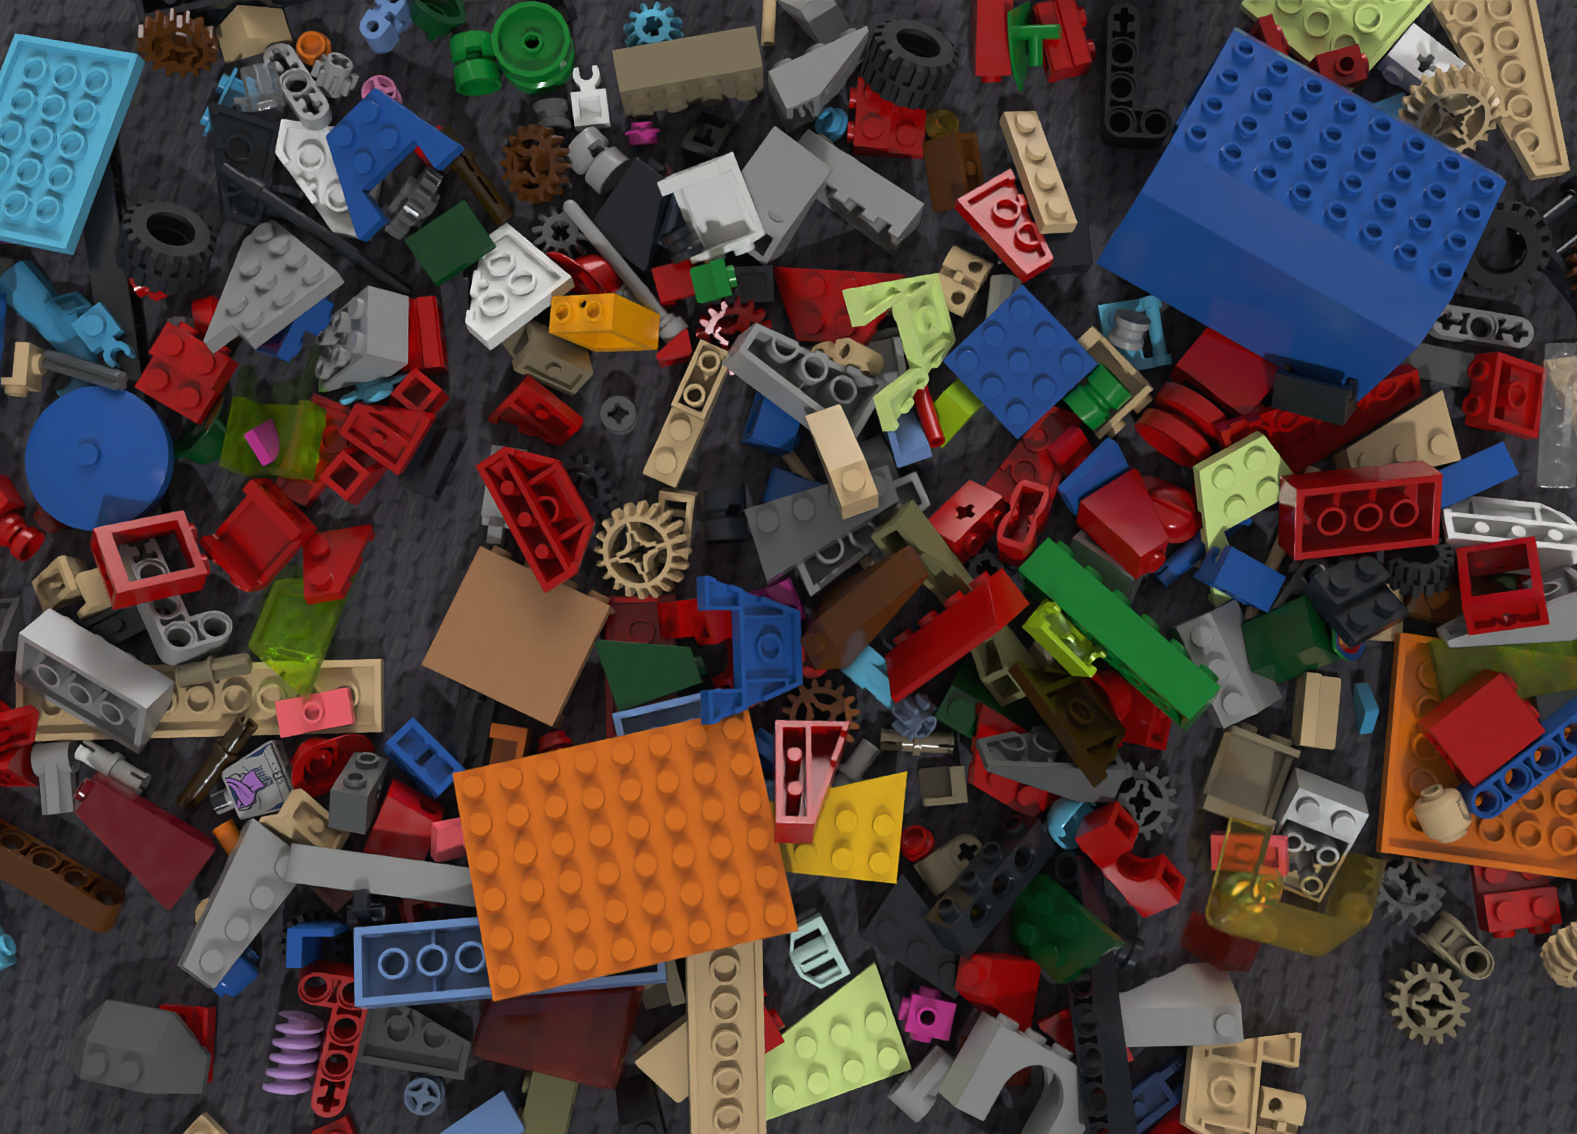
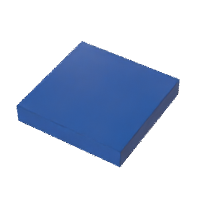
M1109 437L1057 488L1075 522L1077 521L1081 500L1130 471L1118 443Z

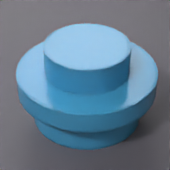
M828 107L817 117L815 130L817 133H822L832 142H835L845 134L848 116L840 108L833 109Z

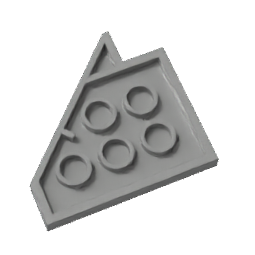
M271 219L267 223L258 225L253 230V233L243 240L203 342L214 354L240 335L252 348L257 349L345 282L334 268L274 219Z

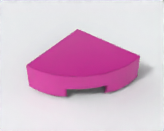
M271 418L244 434V437L263 466L277 458L279 453V437Z

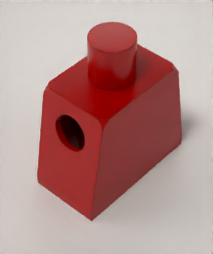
M393 779L370 830L362 853L424 861L431 848L432 823L442 821L445 808L440 803L399 780Z

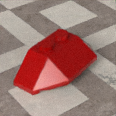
M503 447L477 464L476 468L544 593L550 592L575 576L580 568L595 522L561 460Z

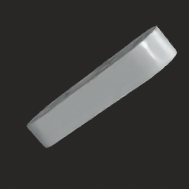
M276 43L269 46L263 55L268 73L301 124L306 129L312 131L326 128L332 121V113L328 101L319 87L315 85L316 82L294 49L285 43ZM283 59L284 62H287L289 70L284 72L283 67L277 60ZM303 81L307 83L306 88L300 92L288 90L289 86L294 82ZM311 101L315 110L320 113L313 115V113L308 111L306 104Z
M1449 304L1439 317L1446 314L1447 321L1457 323L1464 316L1461 326L1450 325L1443 330L1442 323L1436 321L1428 332L1434 338L1505 351H1517L1527 346L1534 336L1532 324L1523 317ZM1473 319H1480L1486 323L1488 330L1485 337H1477L1472 333L1470 325ZM1516 326V332L1522 334V337L1515 340V342L1511 334L1501 333L1496 336L1498 330L1508 331Z

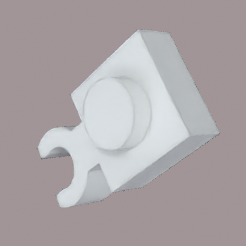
M597 65L592 66L593 76L589 80L581 79L578 67L573 69L574 82L581 90L579 92H571L576 131H583L591 126L597 129L611 127L606 88L597 89L601 82Z

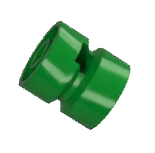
M480 30L466 31L450 38L448 43L451 61L456 65L453 70L456 91L459 94L479 96L494 93L501 88L500 69L498 64L494 62L496 57L493 52L491 33Z
M1102 362L1086 375L1087 383L1085 385H1075L1063 397L1069 407L1093 431L1110 417V408L1118 410L1133 396L1127 387Z

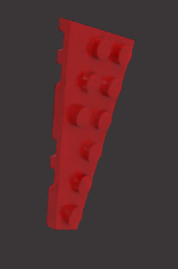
M1409 363L1397 366L1358 402L1356 410L1344 426L1271 408L1272 406L1213 424L1220 451L1258 431L1268 439L1293 474H1298L1421 397L1422 390L1418 369Z

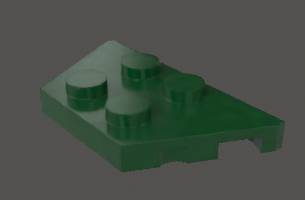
M1042 869L1039 870L1013 903L1010 939L1057 983H1069L1078 977L1083 969L1093 967L1101 961L1100 958L1111 950L1120 949L1125 943L1124 940Z

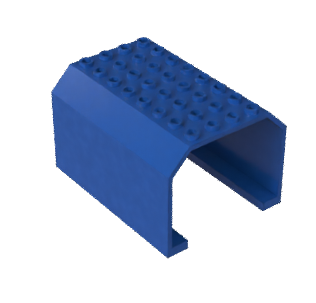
M1234 26L1172 128L1171 133L1174 135L1122 222L1113 232L1096 264L1278 367L1284 369L1285 363L1292 364L1294 366L1293 374L1340 386L1344 384L1349 385L1350 379L1358 380L1357 401L1359 402L1418 348L1451 301L1506 185V181L1499 173Z

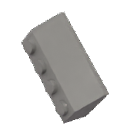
M50 608L19 633L14 675L15 682L135 753L139 754L144 749L170 706L175 681L168 678L163 672L156 671L137 660L132 654L124 652L108 643L100 635L91 633L76 624L69 617L62 616Z

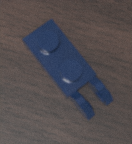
M1181 1054L1172 1056L1159 1066L1157 1070L1153 1069L1131 1086L1138 1134L1180 1103L1179 1099L1182 1098L1184 1077L1173 1085L1171 1089L1165 1080L1185 1064L1186 1060Z

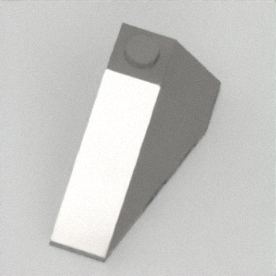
M1568 564L1542 574L1549 625L1469 635L1465 617L1462 614L1436 628L1437 633L1449 648L1577 639V571ZM1531 578L1522 583L1524 589L1532 588ZM1509 613L1503 614V616H1509V615H1510Z

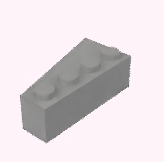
M254 818L245 821L240 832L241 834L225 863L224 870L212 890L205 910L198 920L177 966L207 988L214 989L297 884L285 881L291 847Z

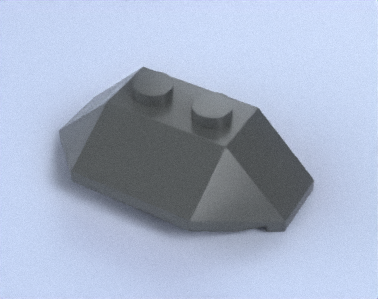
M108 999L76 1028L70 1066L79 1079L146 1094H202L206 1091L211 1053L205 1046H201L195 1034L177 1012Z

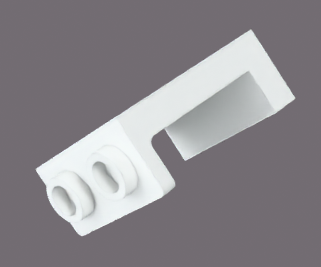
M733 152L679 171L657 182L662 196L674 193L685 222H691L694 227L693 235L695 239L700 240L704 246L703 250L689 258L692 264L703 260L705 264H709V261L725 259L724 253L734 251L735 256L744 254L755 249L754 242L766 235Z

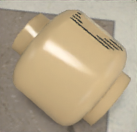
M1440 784L1431 785L1420 792L1421 797L1414 804L1413 811L1424 834L1430 839L1438 840L1440 843H1450L1465 836L1472 817L1461 793L1454 788H1443Z

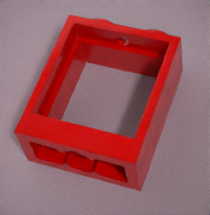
M184 510L93 528L90 548L113 610L203 589L206 577L210 574V565L207 556L199 552L196 527L193 522L188 523ZM175 533L188 569L129 581L116 545Z
M1535 536L1456 548L1462 609L1469 635L1550 624ZM1530 568L1532 588L1473 596L1471 577ZM1505 613L1510 614L1509 616H1503Z

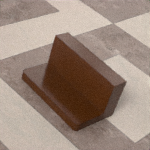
M977 132L952 133L923 142L922 147L933 212L937 213L954 209L958 198L985 183Z

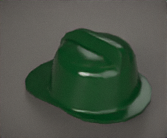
M411 0L410 18L414 24L423 30L427 41L432 42L437 36H447L456 26L463 25L467 21L463 0Z
M223 394L219 396L202 425L193 421L180 434L173 446L174 459L185 457L197 464L206 465L215 462L232 449L233 434L218 416L225 401Z

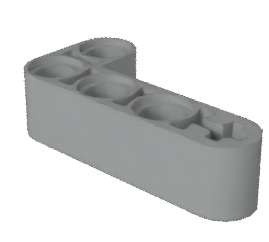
M155 537L119 545L118 552L129 581L170 573ZM180 595L136 605L159 658L171 666L184 665L221 653L227 645L233 627L229 616L220 611H208L189 616ZM156 609H166L171 614L161 615L156 612ZM205 630H215L221 636H210ZM178 640L184 643L185 646L175 647L169 641Z

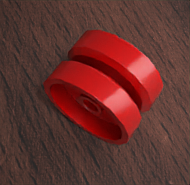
M1174 382L1164 383L1153 398L1156 409L1147 408L1135 423V430L1146 443L1163 456L1183 467L1193 470V466L1211 457L1212 450L1209 444H1218L1213 424L1228 420V418L1212 402L1197 392Z

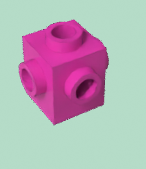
M920 985L919 990L910 988L908 998H901L898 1019L903 1020L904 1031L910 1032L909 1037L911 1039L931 1043L932 1038L949 1041L957 1005L955 1000L942 996V990L935 987ZM926 1010L931 1011L927 1017H921L922 1012Z

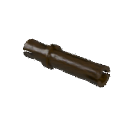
M448 124L440 131L452 140L460 143L465 149L448 167L452 172L456 170L498 227L512 217L515 212L511 210L493 183L473 159L475 156L473 151H467Z
M237 715L224 736L215 740L212 745L213 751L182 793L177 796L176 803L179 807L185 810L190 803L191 806L188 808V812L194 813L198 810L200 804L222 776V771L228 768L232 762H237L241 757V749L258 729L255 721L248 718L244 724L243 721L246 716Z

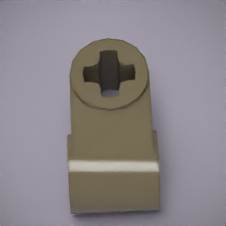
M969 833L960 834L943 846L932 850L927 858L916 861L913 864V867L932 896H936L948 889L971 862L972 859L968 860L965 856L961 858L957 856L961 853L959 846L965 842L968 846L976 845V848L972 851L974 857L983 847L982 843L976 836Z
M1445 910L1438 914L1439 920L1426 933L1422 932L1417 936L1420 942L1433 954L1442 959L1454 972L1461 976L1481 980L1490 976L1494 970L1495 962L1492 954L1469 933L1468 929L1457 918ZM1474 952L1477 957V964L1473 969L1468 970L1465 965V959L1469 953Z

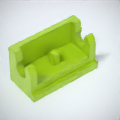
M1044 599L1022 626L1072 676L1092 678L1097 669L1091 663L1098 657L1105 658L1107 656V652L1102 647L1093 645L1061 612V607L1057 603L1050 602L1048 599Z

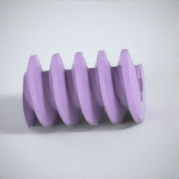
M281 1011L279 1015L287 1018L288 1023L276 1024L275 1029L284 1033L285 1036L273 1039L272 1044L282 1050L279 1053H271L269 1055V1059L278 1063V1067L267 1068L265 1072L268 1076L275 1078V1082L263 1083L262 1089L275 1094L296 1095L311 1089L312 1081L308 1077L314 1075L315 1066L311 1062L317 1060L319 1053L315 1047L319 1046L322 1040L321 1036L317 1033L324 1030L325 1023L317 1016L306 1012Z

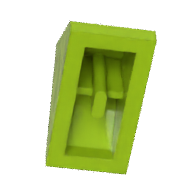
M959 378L934 402L945 437V443L940 446L941 448L984 405Z

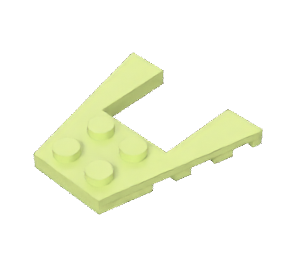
M938 273L855 287L842 291L852 327L867 325L891 306L893 317L898 325L903 352L906 355L909 369L873 397L882 431L897 430L899 427L897 419L901 414L909 412L915 403L912 397L918 389L925 388L929 382L928 373L932 368L939 367L956 341Z
M1258 431L1193 466L1197 506L1201 512L1203 528L1200 529L1201 540L1205 544L1206 555L1213 546L1221 549L1220 553L1226 545L1229 546L1224 531L1278 502L1280 476L1293 475V472L1268 439ZM1219 553L1218 557L1216 558L1215 562H1217V560L1219 559L1220 553ZM1210 587L1211 594H1208V599L1213 606L1218 607L1232 599Z

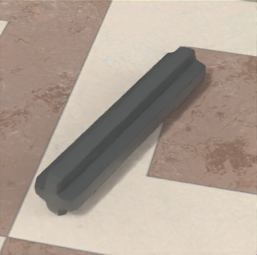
M48 349L43 352L44 359L41 363L46 369L112 390L119 389L123 391L127 388L126 382L129 377L126 372L59 351Z

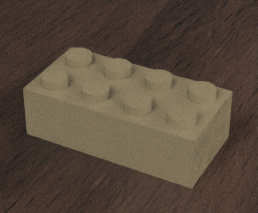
M755 26L612 50L619 93L625 115L633 116L636 119L648 118L653 115V112L666 109L670 113H678L688 109L689 105L700 103L705 107L717 106L723 102V99L735 97L740 101H747L756 98L758 93H764L763 65Z

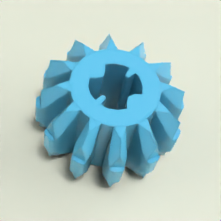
M658 1L653 5V9L649 10L647 5L642 3L640 5L641 14L630 11L629 19L631 23L624 25V33L628 36L625 39L627 48L684 38L683 32L680 31L682 28L681 19L674 17V10L671 6L661 11V5ZM656 29L659 35L652 37L649 31Z

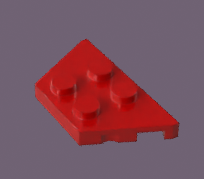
M773 267V275L796 339L808 342L823 343L831 341L836 344L838 339L850 338L864 346H868L877 331L878 323L884 319L889 309L865 326L852 327L842 291L906 278V275L891 273Z
M978 702L975 706V714H978L976 736L972 735L971 751L973 758L969 764L967 782L1013 810L1035 817L1062 796L985 770L975 745L977 739L1011 731L1019 734L1029 732L985 704Z

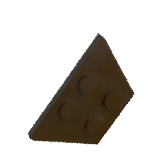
M1016 662L1008 670L1091 785L1094 788L1106 779L1108 775L1106 769L1114 760L1118 751L1117 745L1122 741L1126 729L1087 677L1072 676L1067 670H1060L1057 667L1043 665L1040 670L1029 669L1025 662Z

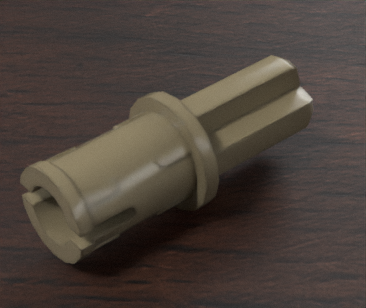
M248 653L220 658L211 655L204 661L176 665L175 679L181 688L206 682L219 684L221 679L250 674L253 664Z

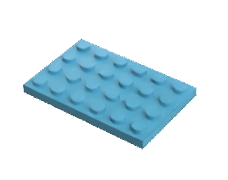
M15 33L0 70V241L74 255L145 65V60L139 54Z

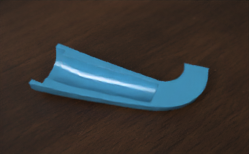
M22 260L2 274L0 277V292L7 294L6 305L30 324L57 351L99 364L97 355L91 352L80 336L65 339L60 334L44 306L45 300L59 295L32 260ZM72 377L65 388L56 391L61 397L73 390L96 386V384Z

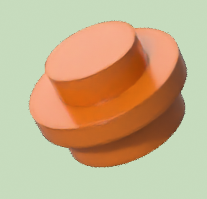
M308 31L299 37L296 44V53L305 65L313 67L315 60L320 61L322 54L327 56L329 53H332V45L323 33Z

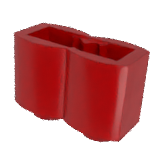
M1023 479L1014 488L1010 498V511L1002 518L997 530L999 561L1020 567L1037 549V536L1044 530L1049 519L1048 486Z

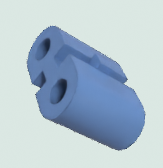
M375 0L378 7L375 6L373 10L369 8L363 16L359 29L373 52L387 54L400 40L398 34H401L403 30L406 31L412 23L409 14L410 0Z

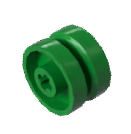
M536 1L521 2L505 10L495 22L491 36L493 52L503 74L512 86L521 92L532 95L548 94L562 87L571 77L576 63L575 47L569 27L561 13L545 3Z

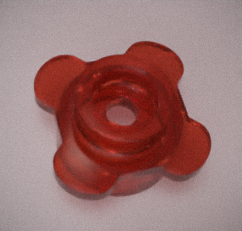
M38 501L35 503L37 510L33 514L34 519L46 532L56 534L62 528L67 530L72 528L49 515Z

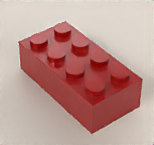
M1420 460L1280 476L1278 545L1293 560L1436 545L1439 543L1443 474L1425 461Z

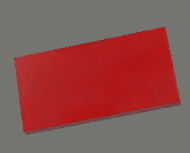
M676 594L661 595L656 598L649 595L645 599H639L638 595L631 597L606 596L610 599L607 605L615 609L616 612L614 616L609 614L604 624V640L677 646V638L660 639L657 602L675 601ZM605 674L606 736L609 739L617 737L612 714L619 711ZM679 692L638 707L679 698Z

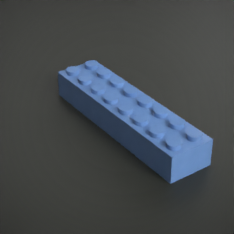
M478 917L354 928L355 1007L375 1009L492 998ZM667 962L527 995L668 983Z

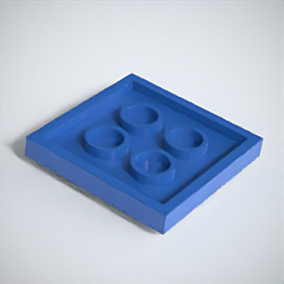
M1024 284L943 360L1016 439L1020 438L1098 365V362Z

